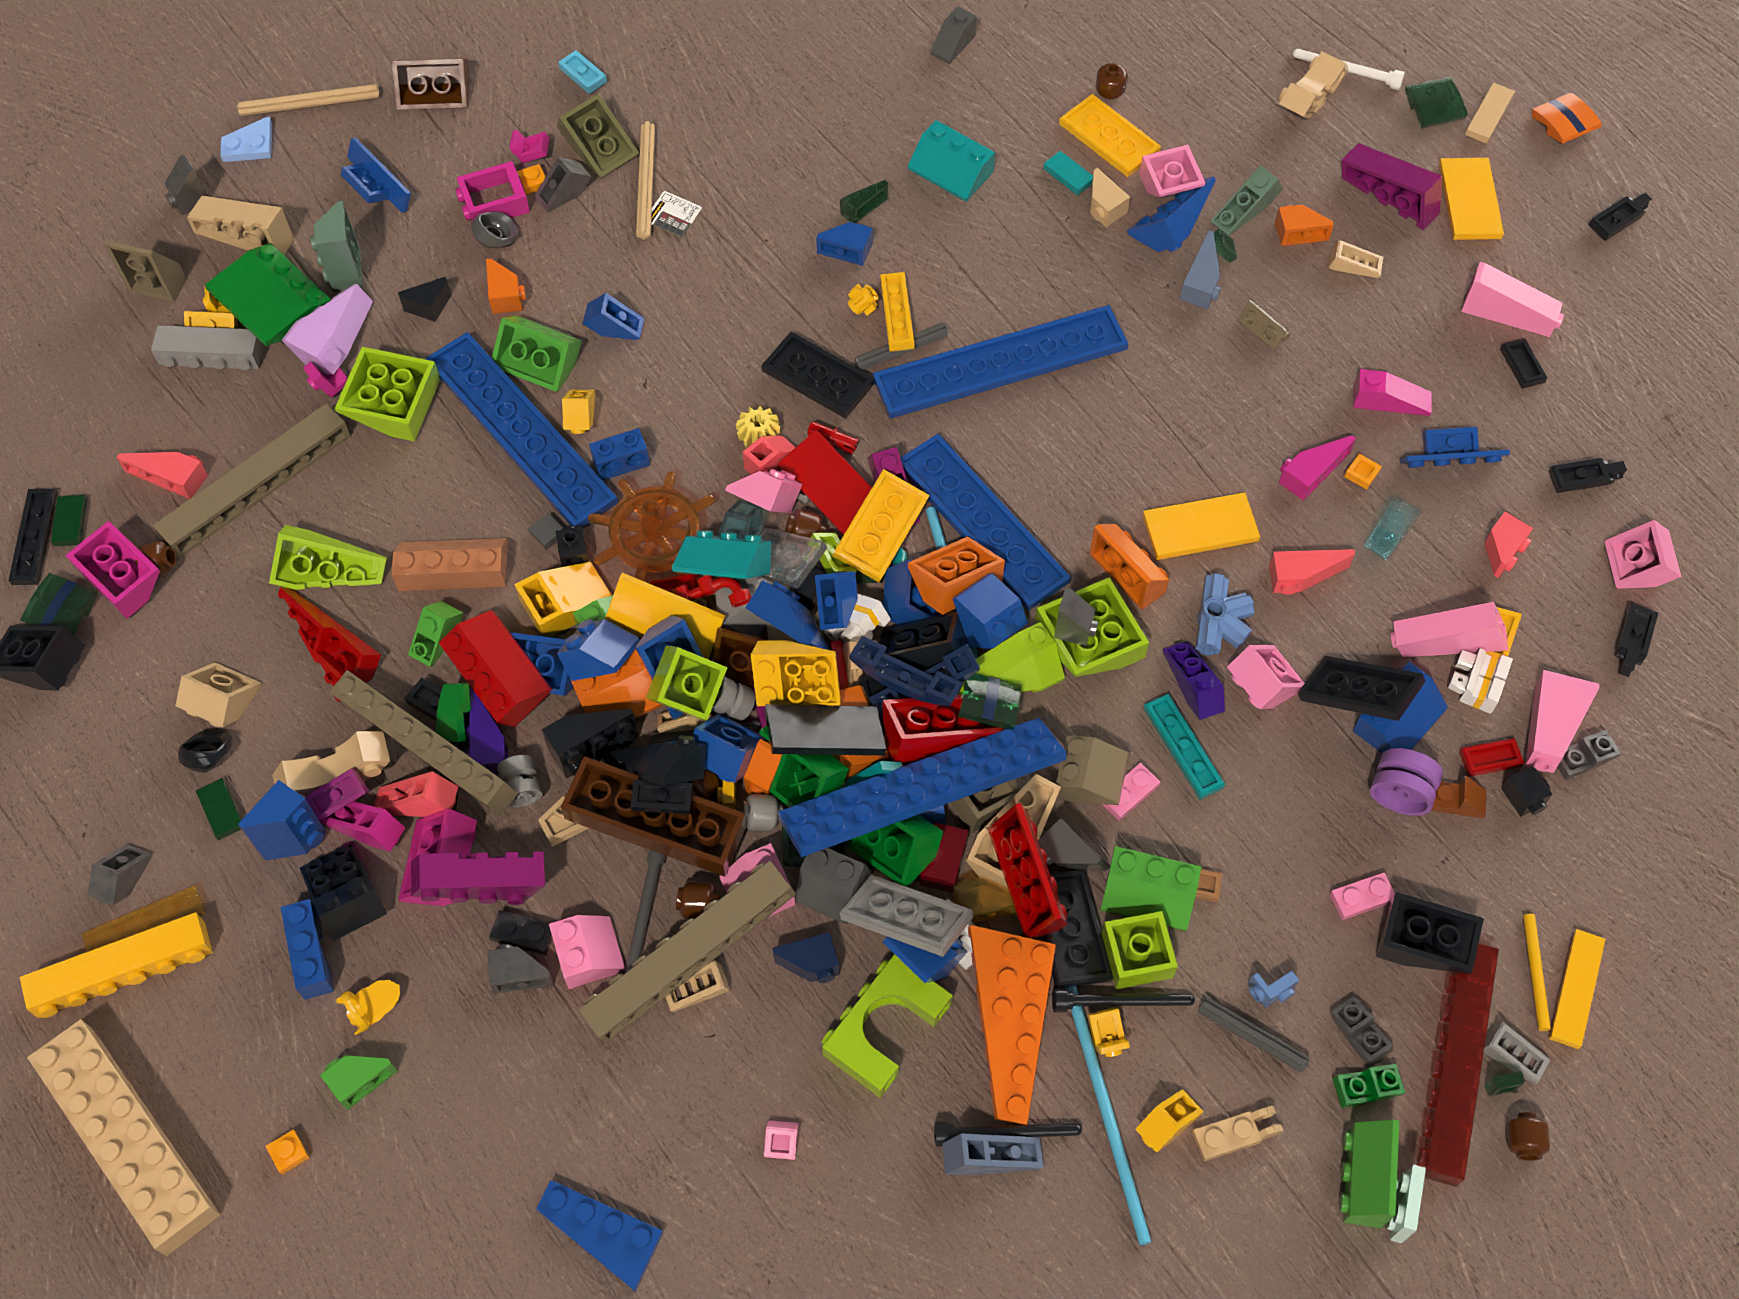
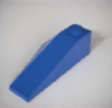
M1215 177L1205 178V186L1177 193L1174 196V200L1157 207L1158 212L1150 218L1148 215H1145L1127 230L1128 235L1157 252L1167 249L1169 252L1177 250L1182 246L1181 243L1190 235L1216 181Z
M510 632L553 690L549 694L567 696L573 689V684L557 655V652L565 644V639Z

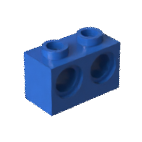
M639 428L589 444L594 466L602 481L650 466L647 447Z

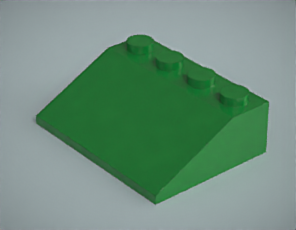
M271 243L249 250L205 284V288L265 346L282 341L297 320L308 316L317 307L331 301L320 288Z

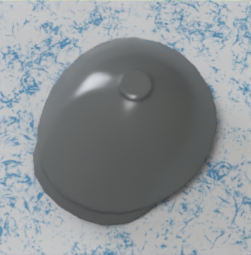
M502 212L481 213L471 222V229L475 239L486 248L495 249L509 245L519 236V230L515 223Z

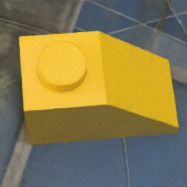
M570 389L562 398L563 430H570L573 434H582L592 427L595 390Z
M1182 1089L1157 1105L1135 1130L1141 1135L1143 1142L1157 1153L1177 1138L1204 1111Z

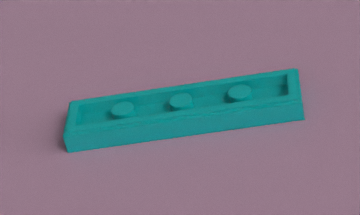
M1166 694L1144 704L1143 709L1198 799L1201 800L1224 789L1225 783L1170 695Z

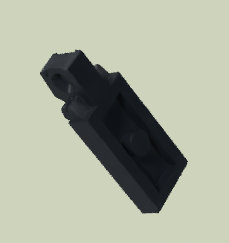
M1646 192L1634 200L1626 196L1593 217L1589 222V226L1606 241L1639 220L1645 214V209L1648 208L1652 198Z
M1603 458L1553 465L1549 470V474L1556 492L1562 493L1612 484L1615 480L1624 477L1623 475L1627 468L1624 461L1608 464Z
M1632 603L1629 606L1616 650V657L1622 659L1618 674L1629 677L1630 673L1634 671L1635 665L1641 666L1648 654L1658 612Z

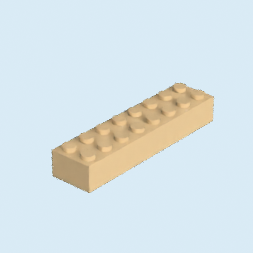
M82 1019L27 1057L155 1250L168 1256L220 1216L218 1210L98 1035Z

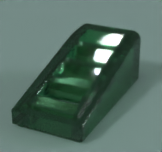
M886 180L880 181L840 199L841 215L849 222L857 223L888 200V182Z

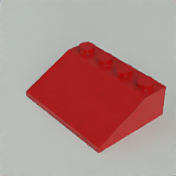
M1017 803L988 828V832L1024 936L1033 939L1057 932L1068 925L1066 921L1067 912L1064 905L1060 904L1056 893L1057 883L1054 877L1050 876L1047 867V855L1039 845L1036 824L1030 819L1024 806L1021 803Z

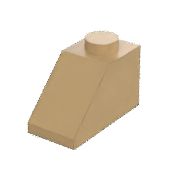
M1096 168L1093 172L1090 213L1095 220L1108 227L1128 213L1130 196L1100 169Z

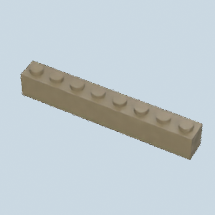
M327 404L323 405L298 424L291 426L288 431L278 438L271 440L261 450L250 455L241 464L228 470L225 475L214 483L207 485L194 497L184 501L181 506L160 518L152 526L160 539L168 546H171L176 553V557L180 559L351 436L345 422Z
M348 670L331 689L330 693L343 704L497 815L501 816L518 793L502 779Z
M771 861L766 864L761 863L751 871V876L746 880L733 884L727 890L728 894L719 901L714 900L706 905L703 910L704 912L700 916L684 922L680 927V931L673 937H666L657 944L656 950L650 955L638 958L632 964L633 968L627 973L617 975L608 983L609 987L600 994L595 993L585 1000L584 1006L579 1011L600 1040L605 1043L611 1041L796 895Z

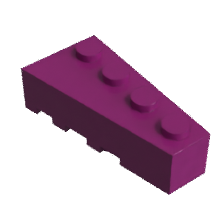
M1360 143L1342 159V179L1366 194L1369 192L1373 193L1378 202L1384 206L1392 205L1399 210L1398 215L1407 219L1410 217L1418 222L1416 226L1424 230L1440 214L1441 175Z
M544 851L533 852L532 857L518 858V852H506V855H500L495 858H489L488 852L467 855L465 859H461L460 853L419 854L411 861V897H421L422 901L450 898L451 902L460 903L466 902L468 899H479V903L490 904L497 902V900H507V903L510 905L524 904L527 899L545 886Z

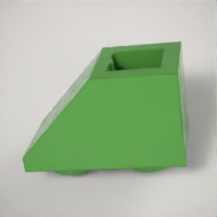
M443 601L423 607L408 655L432 667L444 652L439 642L461 622L463 612Z

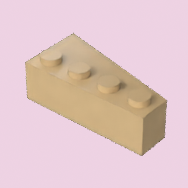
M201 196L187 216L194 233L248 251L271 243L284 255L294 240L282 207Z

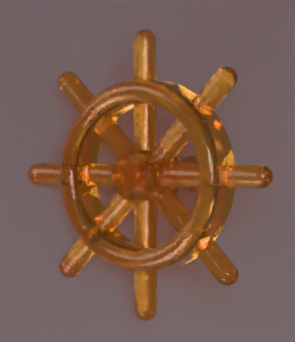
M672 471L666 474L662 487H648L634 491L626 479L619 480L618 487L625 495V498L616 505L611 516L591 513L588 516L590 523L608 526L612 545L609 549L597 554L593 559L594 563L601 565L618 556L626 565L636 569L634 578L642 581L645 580L647 572H662L672 569V565L686 536L696 535L697 530H700L697 512L712 505L715 501L714 496L706 495L691 503L683 494L672 490L676 480V474ZM668 505L679 510L664 518ZM633 511H636L641 518V522L626 518ZM684 519L688 521V530L671 527ZM621 529L638 532L625 540L621 539ZM667 537L683 541L674 549ZM645 541L642 554L631 550V548ZM655 545H659L665 554L652 556ZM678 572L679 575L687 574L683 572Z

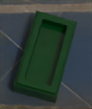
M84 495L57 496L51 536L53 546H72L81 543L87 499Z
M223 778L196 790L217 840L242 830L238 825L241 817Z

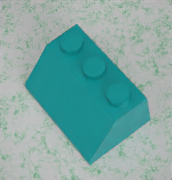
M935 120L922 134L908 164V170L967 202L994 172L995 152Z
M697 530L696 535L686 536L672 565V571L740 579L770 574L771 541L761 540V535H745V538H737V533L722 532L721 536H714L713 531Z

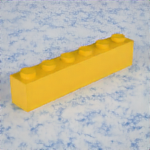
M195 912L19 977L26 1009L37 1018L51 1017L57 1014L59 1010L69 1006H81L88 999L96 996H107L115 993L118 988L129 984H140L148 977L158 973H170L177 966L185 963L199 962L205 956L212 954L213 950L205 922Z

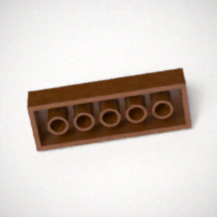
M584 756L561 805L565 820L718 875L726 876L747 826L745 813L692 795L690 815L631 811L634 779H643L639 778L636 774Z

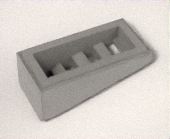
M1504 1022L1492 1025L1479 1046V1049L1486 1055L1534 1085L1538 1084L1551 1060ZM1509 1045H1512L1513 1048L1510 1051V1053H1508L1506 1050L1508 1049ZM1522 1051L1525 1054L1519 1062L1517 1058ZM1533 1058L1536 1061L1530 1070L1527 1068L1530 1060Z

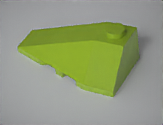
M285 524L278 533L269 584L295 590L306 589L307 587L330 588L337 585L382 584L387 557L311 530Z
M1041 622L1016 633L976 659L981 669L963 682L957 695L987 693L989 677L1000 679L998 695L1007 694V696H1014L1018 692L1032 691V693L1041 692L1064 681L1065 676L1055 641Z

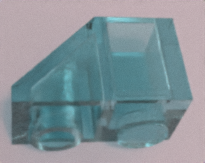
M1400 498L1393 500L1364 546L1387 560L1408 534L1421 511Z
M739 499L726 511L717 536H721L722 532L737 533V538H745V535H762L763 508Z

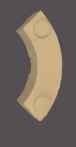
M1321 51L1318 57L1315 56L1309 66L1310 70L1295 84L1291 82L1289 87H1285L1279 96L1280 106L1306 119L1311 118L1312 111L1317 113L1324 106L1327 100L1325 96L1328 93L1333 94L1349 70L1347 63Z
M356 731L350 739L335 748V754L321 759L320 756L316 755L303 759L281 761L272 775L274 784L280 780L305 797L354 767L364 782L378 776L382 772L381 770L390 762L383 731Z

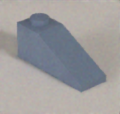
M1210 230L1183 283L1180 300L1205 309L1209 308L1212 300L1217 301L1221 291V287L1218 286L1220 272L1214 232Z
M959 1134L942 1143L945 1174L982 1175L1041 1170L1044 1168L1040 1137Z

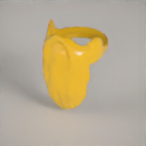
M379 980L366 988H362L355 995L347 991L336 999V1003L345 1005L350 1023L358 1027L354 1035L367 1030L394 1008L399 1000L400 985L390 980Z

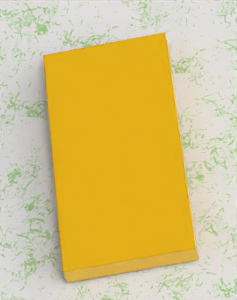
M1094 94L1088 96L1059 119V124L1126 177H1129L1140 168L1143 156L1161 151V146Z
M1441 158L1439 168L1453 240L1502 239L1504 231L1489 158Z
M883 469L832 556L880 582L930 495Z
M1246 493L1145 510L1142 515L1156 560L1254 543L1260 540V534Z
M622 573L605 619L642 638L649 628L670 615L685 620L703 657L709 660L715 644L717 629L721 628L726 615Z

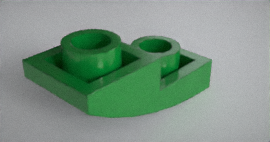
M468 683L443 684L438 703L436 733L448 742L466 741L463 713L471 711Z
M1396 1064L1369 1067L1362 1072L1341 1074L1332 1079L1341 1108L1373 1103L1405 1094Z

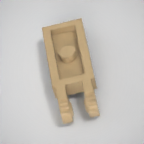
M1274 1106L1262 1108L1253 1113L1249 1111L1194 1129L1192 1134L1203 1162L1260 1144L1262 1140L1282 1133L1284 1130L1281 1124L1271 1125L1261 1131H1258L1255 1124L1256 1121L1272 1117L1276 1113Z

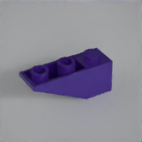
M1186 641L1164 648L1163 653L1184 698L1199 720L1225 712L1223 684L1192 645Z
M470 689L471 711L466 712V716H470V725H465L466 741H470V750H466L465 754L493 774L499 775L497 766L508 758V746L486 707L473 689Z

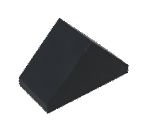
M446 277L397 292L404 312L436 322L452 296Z

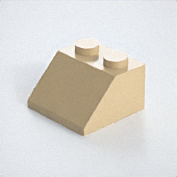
M214 662L181 676L175 706L185 710L191 716H198L209 721L213 726L224 727L240 719L259 691L261 683Z

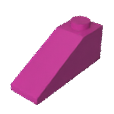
M1360 369L1353 387V408L1431 416L1432 392L1388 372Z
M1351 435L1299 452L1293 460L1287 459L1280 469L1282 474L1279 483L1304 501L1351 453L1356 438Z
M352 802L320 821L321 824L366 845L389 852L398 842L405 829L385 809L358 802Z

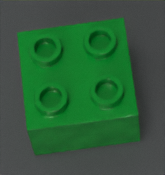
M782 754L769 791L788 807H792L841 789L849 768L832 755Z

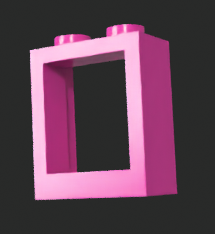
M513 161L456 177L459 187L455 188L459 203H465L461 207L466 220L471 219L472 222L477 215L487 212H502L510 218L530 212L527 197ZM504 183L509 184L512 196L473 206L470 193Z

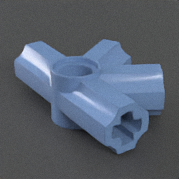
M1217 573L1206 575L1204 578L1201 608L1197 616L1198 631L1195 649L1200 654L1207 656L1219 654L1222 638L1237 649L1252 632L1251 628L1240 621L1254 615V603L1251 596L1242 593L1227 597L1229 580L1224 575Z

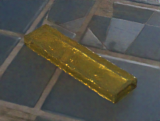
M192 886L84 932L81 935L86 951L89 952L195 912L199 916L205 915L206 911L196 886Z

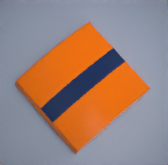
M1573 93L1566 94L1532 109V118L1546 125L1547 135L1562 144L1602 126V122L1594 111Z

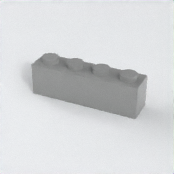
M157 325L151 351L157 363L166 367L188 366L191 368L213 367L216 369L238 368L248 370L259 369L265 345L248 329Z

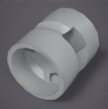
M724 676L712 711L723 714V716L735 721H742L748 717L753 709L755 693L752 688L741 683L736 684L734 680Z
M516 755L498 764L499 778L518 793L510 803V807H525L541 799L543 794L539 780L536 778L537 773L532 757L529 755Z

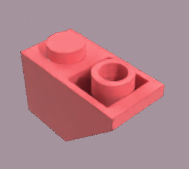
M762 436L742 452L744 469L751 475L758 471L770 472V469L779 471L781 469L777 464L796 447L783 436Z
M1507 512L1503 513L1484 542L1493 574L1497 578L1501 576L1504 570L1511 571L1518 561L1515 555L1518 551L1523 554L1532 541L1528 537L1533 528Z

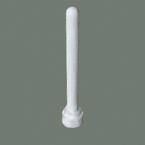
M1301 49L1293 51L1294 58L1312 62L1315 56L1318 57L1320 55ZM1343 61L1347 63L1349 68L1347 72L1386 82L1390 89L1399 91L1405 72L1395 70V72L1390 71L1387 73Z

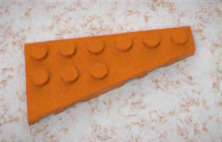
M969 925L967 929L968 935L971 938L972 964L975 966L976 992L982 1033H984L986 1044L985 1056L986 1061H988L991 1079L989 1084L994 1119L1027 1125L1056 944Z

